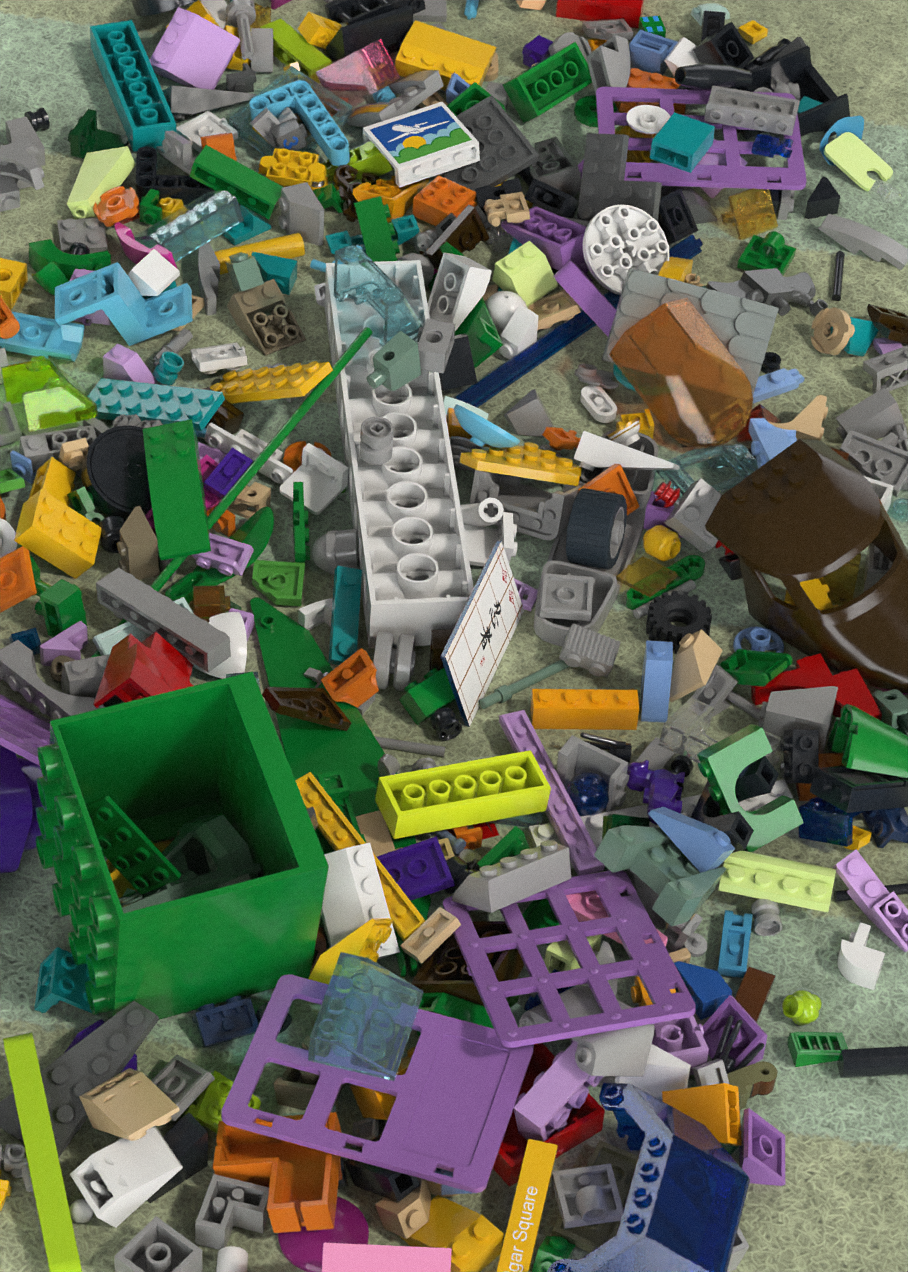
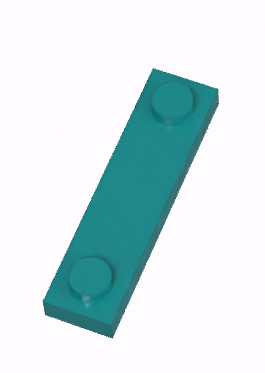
M338 565L335 568L329 664L340 665L357 652L362 570Z

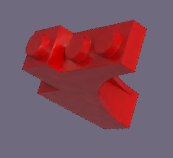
M821 653L796 660V669L780 673L763 687L751 686V699L755 706L762 705L763 701L768 702L771 692L835 686L838 687L833 716L841 717V708L846 704H850L880 721L882 717L880 709L857 668L832 675Z

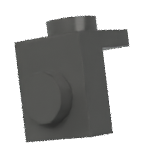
M247 63L242 64L241 72L226 74V91L254 92L256 74Z

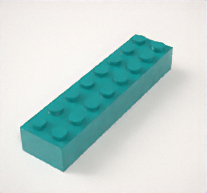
M128 20L90 26L91 50L133 152L144 146L153 148L163 146L165 131L176 132V122L133 21Z

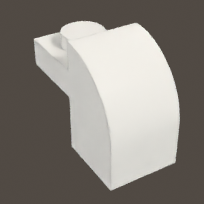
M860 922L857 933L851 932L848 941L842 939L837 965L841 974L848 981L874 990L882 969L885 953L866 947L871 926Z

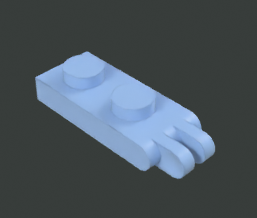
M783 368L760 376L750 401L756 403L797 389L799 384L804 382L805 378L795 368L788 371Z

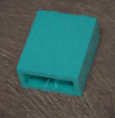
M674 112L653 138L650 159L691 173L713 145L715 126Z

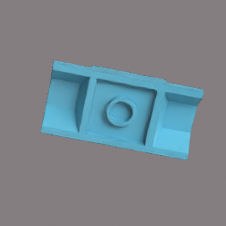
M12 312L20 324V329L12 338L3 339L0 337V348H5V351L43 358L50 356L51 358L75 362L82 347L85 325L68 322L59 326L55 319Z

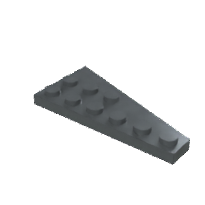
M131 1002L40 1071L58 1158L88 1118L79 1096L120 1074L158 1022L159 1017L139 1003ZM11 1093L0 1102V1128L24 1143L14 1093Z

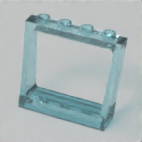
M293 66L256 95H261L294 81L303 80L310 85L320 101L338 111L332 118L340 127H343L348 122L349 115L352 114L353 110L352 105ZM249 101L229 118V125L238 131L240 138L261 154L272 156L275 148L248 126L252 121ZM310 135L305 139L308 146L297 150L312 153L318 147V144L313 136Z

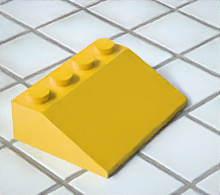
M415 20L403 40L395 59L394 73L407 77L420 71L438 70L444 85L440 89L446 91L453 73H456L469 85L476 82L482 87L497 47Z

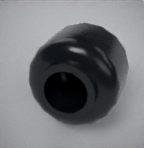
M109 516L98 524L101 527L99 542L105 551L119 553L117 542H120V529L126 522L124 518Z

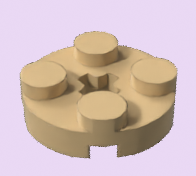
M835 307L821 310L812 323L811 328L814 329V337L811 336V342L814 348L821 353L838 355L855 332V327L851 324L848 313ZM833 327V332H832V334L830 335V333H831L830 328Z

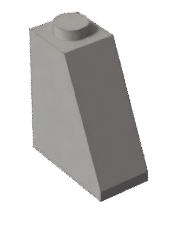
M885 387L836 417L839 425L836 430L843 440H845L850 430L873 439H879L891 433L893 426L901 424L902 428V424L905 425L897 402Z

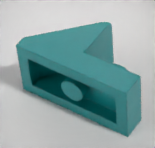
M240 205V219L221 227V234L233 245H237L272 229V226L259 214Z

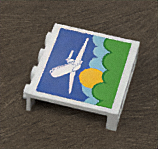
M443 102L363 127L364 144L371 141L394 167L395 183L399 188L480 161L478 140Z

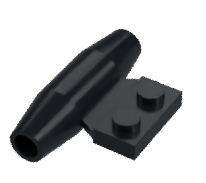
M700 63L678 67L675 71V81L680 85L677 89L711 91L712 86H719L738 90L750 87L752 84V74L748 70L731 65Z

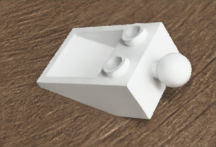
M651 1044L643 1077L604 1076L598 1085L617 1095L662 1100V1091L687 1088L691 1065Z
M156 1126L146 1130L147 1134L138 1140L131 1141L122 1138L93 1153L70 1173V1176L85 1198L78 1199L71 1204L69 1211L73 1221L86 1223L92 1218L94 1212L97 1218L116 1228L183 1168Z

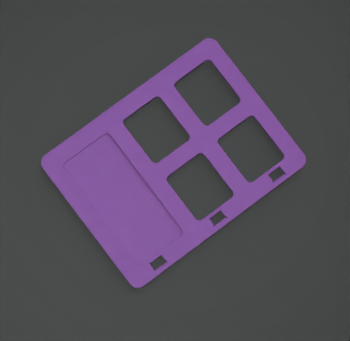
M284 975L279 978L224 1103L221 1119L225 1124L472 1193H479L486 1188L533 1054L534 1044L508 1048L501 1045L493 1028L295 975ZM301 999L339 1009L346 1013L328 1054L323 1055L276 1041L293 1000ZM369 1019L380 1020L417 1030L421 1033L404 1075H397L352 1062L353 1055ZM273 1062L319 1076L301 1120H293L248 1106L267 1063ZM350 1083L396 1097L379 1141L374 1142L325 1127L342 1084ZM258 1118L272 1122V1127L256 1124L255 1121ZM349 1143L362 1147V1152L347 1149L345 1145ZM436 1168L451 1171L453 1176L449 1177L435 1173Z

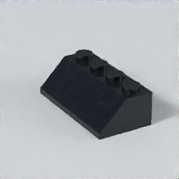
M411 5L341 27L325 48L336 70H350L357 66L358 63L368 64L375 58L381 57L383 59L395 51L399 52L403 40L413 25Z

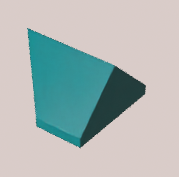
M850 317L851 324L855 327V332L850 337L844 350L847 354L864 356L878 330L872 321Z

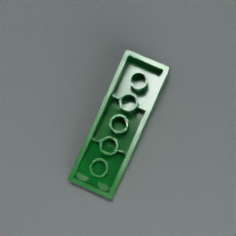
M192 419L144 428L146 465L160 560L211 551L198 439Z

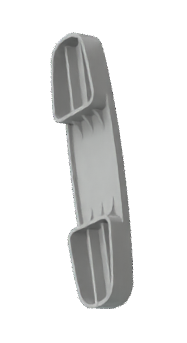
M615 430L608 431L601 437L610 440L607 435L614 432ZM638 432L640 439L627 446L658 457L656 442L642 433ZM594 467V470L591 471L582 468L579 481L588 483L606 469ZM623 470L640 507L626 518L622 547L616 564L612 569L607 570L570 563L566 557L567 526L555 538L542 573L594 577L591 621L539 617L541 575L533 628L536 635L543 641L563 646L568 630L575 623L577 626L580 625L582 628L585 627L596 633L602 627L634 558L643 531L646 506L651 491H653L656 470Z

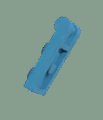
M725 910L717 970L720 975L744 978L747 970L753 914L744 913L743 916L733 914V911Z

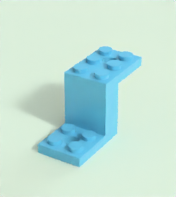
M118 262L55 287V320L59 326L102 309L129 346L193 321L192 291L188 283L165 291L158 296L144 299Z

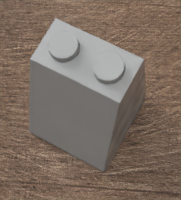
M110 654L64 662L60 682L62 693L79 697H93L95 699ZM114 695L102 705L109 707L121 704L123 701L117 695Z
M828 686L771 692L769 701H763L760 717H763L764 720L760 719L758 725L763 727L771 748L781 750L780 739L784 735V730H818L819 754H823L838 687Z

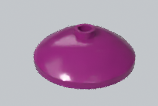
M338 1196L334 1229L307 1231L306 1226H301V1231L278 1233V1242L284 1256L293 1265L306 1272H322L323 1243L368 1245L369 1228L363 1213L353 1203Z

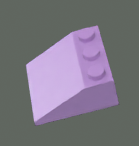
M178 7L149 61L155 74L187 87L214 90L241 40L201 16Z

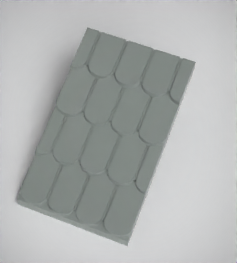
M630 268L627 272L602 360L738 398L752 400L779 308Z

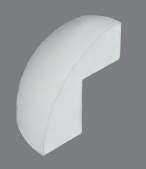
M226 612L210 617L209 624L225 632L230 637L231 657L210 672L191 662L194 665L193 667L221 679L244 674L247 658V636L240 612Z

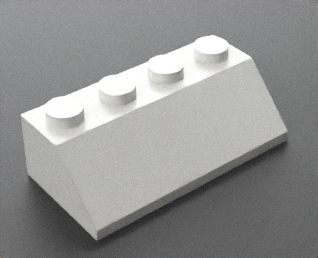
M370 843L324 854L329 868L321 916L330 948L370 919L390 918ZM392 924L390 926L392 932L385 943H381L377 951L379 954L378 959L400 952Z

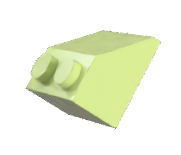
M530 240L495 263L492 281L503 291H512L518 294L525 301L527 307L558 287L546 256Z

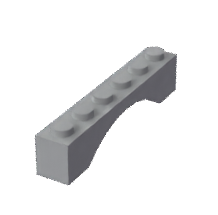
M19 640L0 649V680L3 679L13 691L17 690L24 696L27 702H32L43 714H47L53 720L105 708L103 705L96 708L93 705L95 701L93 697L65 694L46 685L37 676L33 651Z

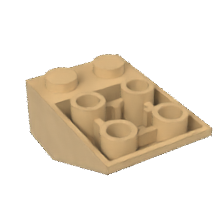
M130 1068L79 1096L94 1129L131 1141L147 1134L146 1130L153 1126H161L168 1123L172 1119L171 1116L180 1111L179 1107L141 1071Z

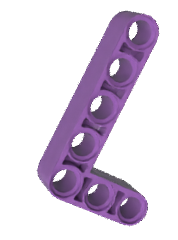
M571 260L568 261L553 277L608 337L616 313L615 307L593 285V280L580 266Z

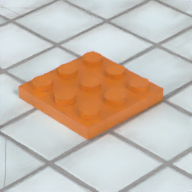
M630 68V76L626 87L677 89L680 85L676 83L675 78L663 76L659 73L641 71L638 68ZM620 101L619 111L628 112L630 109L640 105L659 107V103ZM673 103L674 112L685 115L686 104Z

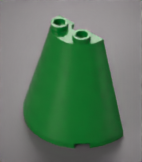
M844 705L841 708V717H836L827 742L828 748L842 753V750H844L841 762L846 768L908 778V736L854 705Z

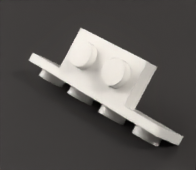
M209 423L206 429L205 441L211 446L225 453H228L233 447L253 461L268 445V443L243 429L236 436L213 423ZM276 449L258 472L282 485L293 474V469L279 462L282 459L283 452Z

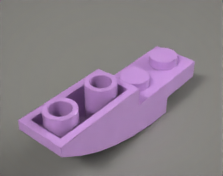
M854 850L834 865L833 869H836L837 874L847 885L849 890L846 892L862 912L906 953L908 951V909L894 891L889 893L860 853Z

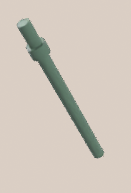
M559 660L508 686L502 685L496 688L494 693L480 699L479 704L482 709H486L498 702L504 703L510 700L512 695L570 666L565 661Z

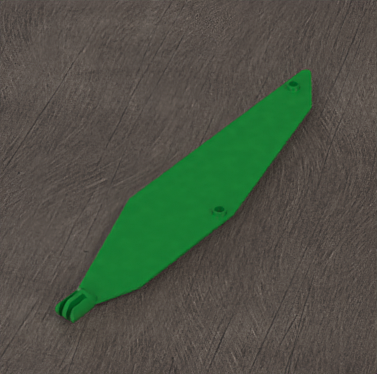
M255 597L250 600L269 687L315 688L317 682L304 676L308 668L319 670L322 674L325 672L330 673L333 669L309 630L261 598ZM321 683V684L317 687V688H324V689L326 690V688H325V686L323 685V683ZM334 701L352 723L347 731L275 713L284 753L295 780L309 772L317 779L318 773L343 769L350 789L349 797L355 816L380 810L375 801L378 780L381 777L377 763L385 753L355 706L346 702ZM316 828L315 832L323 853L334 852V849L318 828ZM389 830L395 849L416 843L415 836L394 839ZM430 894L411 900L425 920L428 918L431 904ZM394 929L400 951L395 954L401 978L406 977L405 960L410 977L416 976L417 962L403 951L400 945L404 941Z

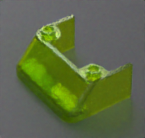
M36 356L31 358V361L1 367L6 402H11V404L23 402L29 432L92 419L98 415L97 404L79 383L52 361L45 359L44 356Z

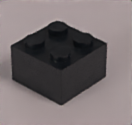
M733 22L713 31L692 49L698 60L703 64L731 65L742 69L755 58Z

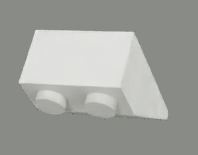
M443 253L428 301L430 319L454 323L456 331L485 294L492 271L466 256Z

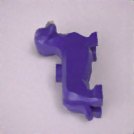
M648 760L632 762L628 765L627 774L629 775V780L626 785L631 790L644 791L642 803L648 804L647 816L652 824L658 825L648 813L660 807H666L681 814L682 787L678 786L677 782L684 783L685 772L674 775L666 769H648Z

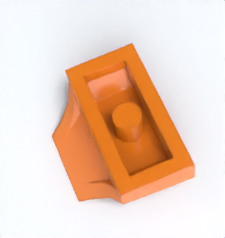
M362 648L321 679L332 700L346 702L356 708L379 691L376 681L377 669L368 653Z

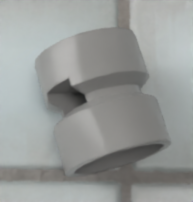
M370 417L361 424L360 456L369 464H384L392 458L394 427L388 419Z

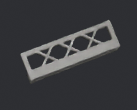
M908 345L863 361V370L873 377V393L884 387L889 392L908 385V372L903 378L898 379L903 370L908 369ZM890 376L885 385L881 386V378Z

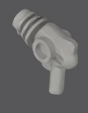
M18 1143L6 1144L4 1152L3 1145H0V1170H2L3 1164L5 1171L12 1172V1177H23L26 1190L32 1192L33 1187L24 1145Z

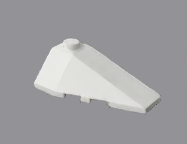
M583 431L573 458L581 461L580 467L591 471L594 470V467L608 469L614 464H621L623 470H679L680 467L677 464Z

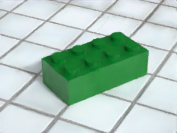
M574 42L561 48L502 85L522 122L525 123L540 116L592 83L588 64L577 43Z

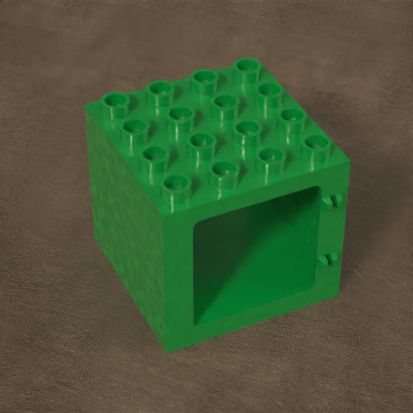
M253 671L50 721V744L38 747L37 749L43 777L37 778V788L42 806L36 808L37 821L41 832L40 836H36V847L43 869L54 867L58 883L52 884V894L57 912L60 917L67 915L71 917L74 931L68 933V940L74 962L77 966L87 963L91 980L85 982V991L93 1015L106 1012L109 1020L131 1002L135 1001L155 1013L160 1020L197 1010V1008L207 1004H219L236 996L244 997L276 987L279 978L284 975H295L309 979L329 865ZM106 795L109 796L152 843L176 838L177 831L184 823L200 816L224 815L248 845L253 863H260L262 870L257 872L258 878L124 913L86 804Z

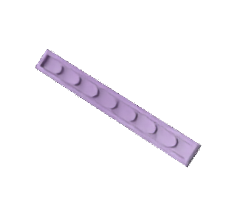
M525 710L500 715L499 723L514 752L531 750L551 787L545 813L561 844L569 847L570 861L577 875H586L604 870V864L594 856L597 848Z

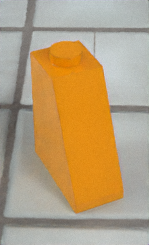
M721 1083L662 1091L660 1107L665 1122L724 1144L742 1146L738 1086Z

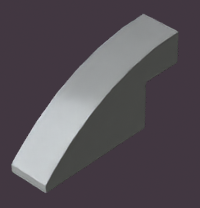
M614 35L586 57L595 95L599 87H626L628 84L631 64L628 41L623 37Z

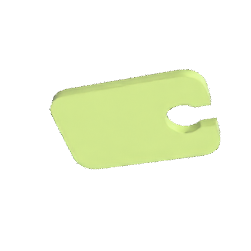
M843 133L824 148L825 156L865 191H872L879 186L877 181L867 175V171L878 173L883 181H887L893 175L892 168L853 133Z

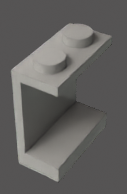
M572 735L558 752L556 772L565 789L572 782L573 777H576V779L608 794L606 812L613 811L616 806L621 807L627 796V793L624 792L625 786L629 780V775L627 774L628 762Z

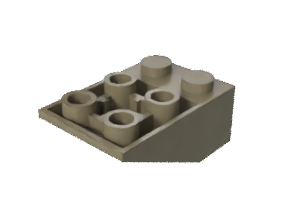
M274 279L264 282V284L233 294L227 304L237 326L264 356L306 340Z

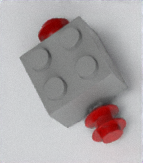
M701 478L689 486L682 498L679 497L680 488L673 490L670 487L671 481L667 484L662 482L654 492L656 495L655 501L663 500L665 502L664 508L671 507L672 505L675 506L664 522L667 526L702 553L712 549L714 546L716 549L722 546L725 548V556L729 553L734 554L705 528V524L722 495Z

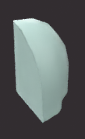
M718 3L701 4L693 8L691 15L700 26H702L704 11L726 12L725 20L730 19L729 11Z

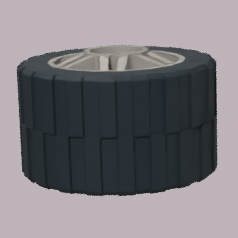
M582 488L578 492L572 505L567 526L566 557L570 563L607 570L613 568L619 557L626 528L627 504L623 495Z

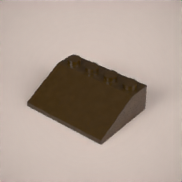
M505 921L472 922L479 939L510 934ZM452 933L424 961L410 984L411 989L420 993L444 992L484 1006L474 980L467 972L468 966ZM517 948L486 953L498 982L518 978L524 967V962Z

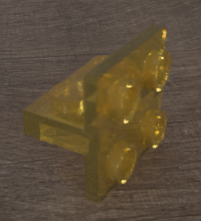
M753 188L729 196L731 211L721 214L723 223H732V226H736L740 240L778 227L769 189Z

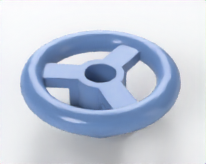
M764 627L745 628L735 636L733 641L735 652L737 649H742L741 641L743 638H746L751 644L752 651L775 650L776 653H784V643L780 636Z

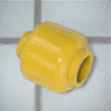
M656 525L644 534V550L647 554L663 562L673 559L679 554L681 542L678 533L662 525Z

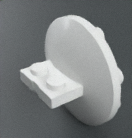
M614 205L596 214L587 225L583 237V254L586 265L597 282L607 290L621 295L628 269L632 268L658 275L666 260L669 261V245L659 223L648 213L630 205Z

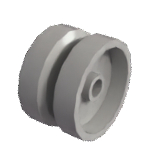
M378 631L373 663L377 669L376 681L378 689H386L389 686L390 675L394 674L393 686L395 690L404 691V688L411 683V676L414 675L416 652H414L415 635L401 634L398 637L397 649H393V634Z

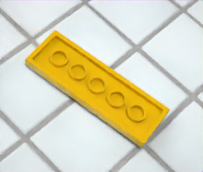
M313 361L304 365L296 363L286 367L279 365L275 368L262 367L258 370L249 368L240 372L232 370L225 373L219 383L209 388L213 391L223 392L225 400L231 404L302 397L333 369L329 362L318 363Z

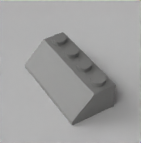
M553 840L543 841L540 843V846L533 849H524L519 855L502 858L499 863L483 866L480 868V871L468 875L452 895V901L492 913L571 879L569 847L559 845Z

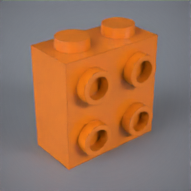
M438 175L413 198V215L431 225L437 226L451 212L458 217L468 205L476 207V192Z

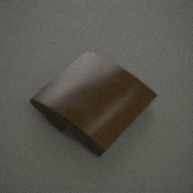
M868 304V314L876 329L886 339L908 344V315L904 312Z

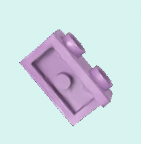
M209 533L211 551L192 555L196 560L195 563L202 568L209 569L213 567L228 576L232 574L242 576L254 549L251 545Z

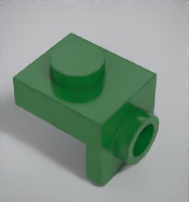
M332 183L313 191L324 209L333 205L338 213L343 212L345 200L341 199L339 190Z
M150 189L147 195L141 198L139 203L140 222L156 227L162 226V208L156 206L159 203V191Z
M547 1235L538 1248L532 1272H564L565 1267L573 1256L576 1245L568 1243L562 1237Z

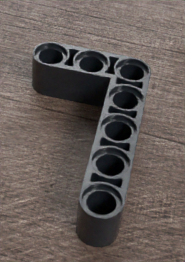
M144 146L137 150L135 192L139 198V203L141 198L146 196L150 189L159 191V201L161 198L169 197L172 199H182L183 205H241L191 178L189 175H157V150L150 146Z

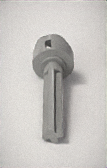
M233 0L226 7L228 21L231 25L238 28L242 58L244 60L247 58L252 60L254 58L250 25L256 19L254 1Z

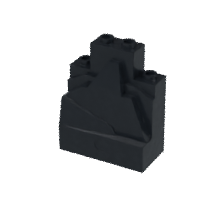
M808 45L750 70L752 84L748 88L738 89L754 92L756 89L764 87L774 93L775 85L773 78L775 77L785 84L797 83L800 89V101L806 96L822 103L798 114L800 136L823 131L826 134L838 120L850 117L848 95L845 93L837 96L812 65L810 47ZM736 129L737 133H741L746 140L765 132ZM769 132L771 136L774 135L779 143L784 141L783 134ZM832 132L829 137L836 135V133Z

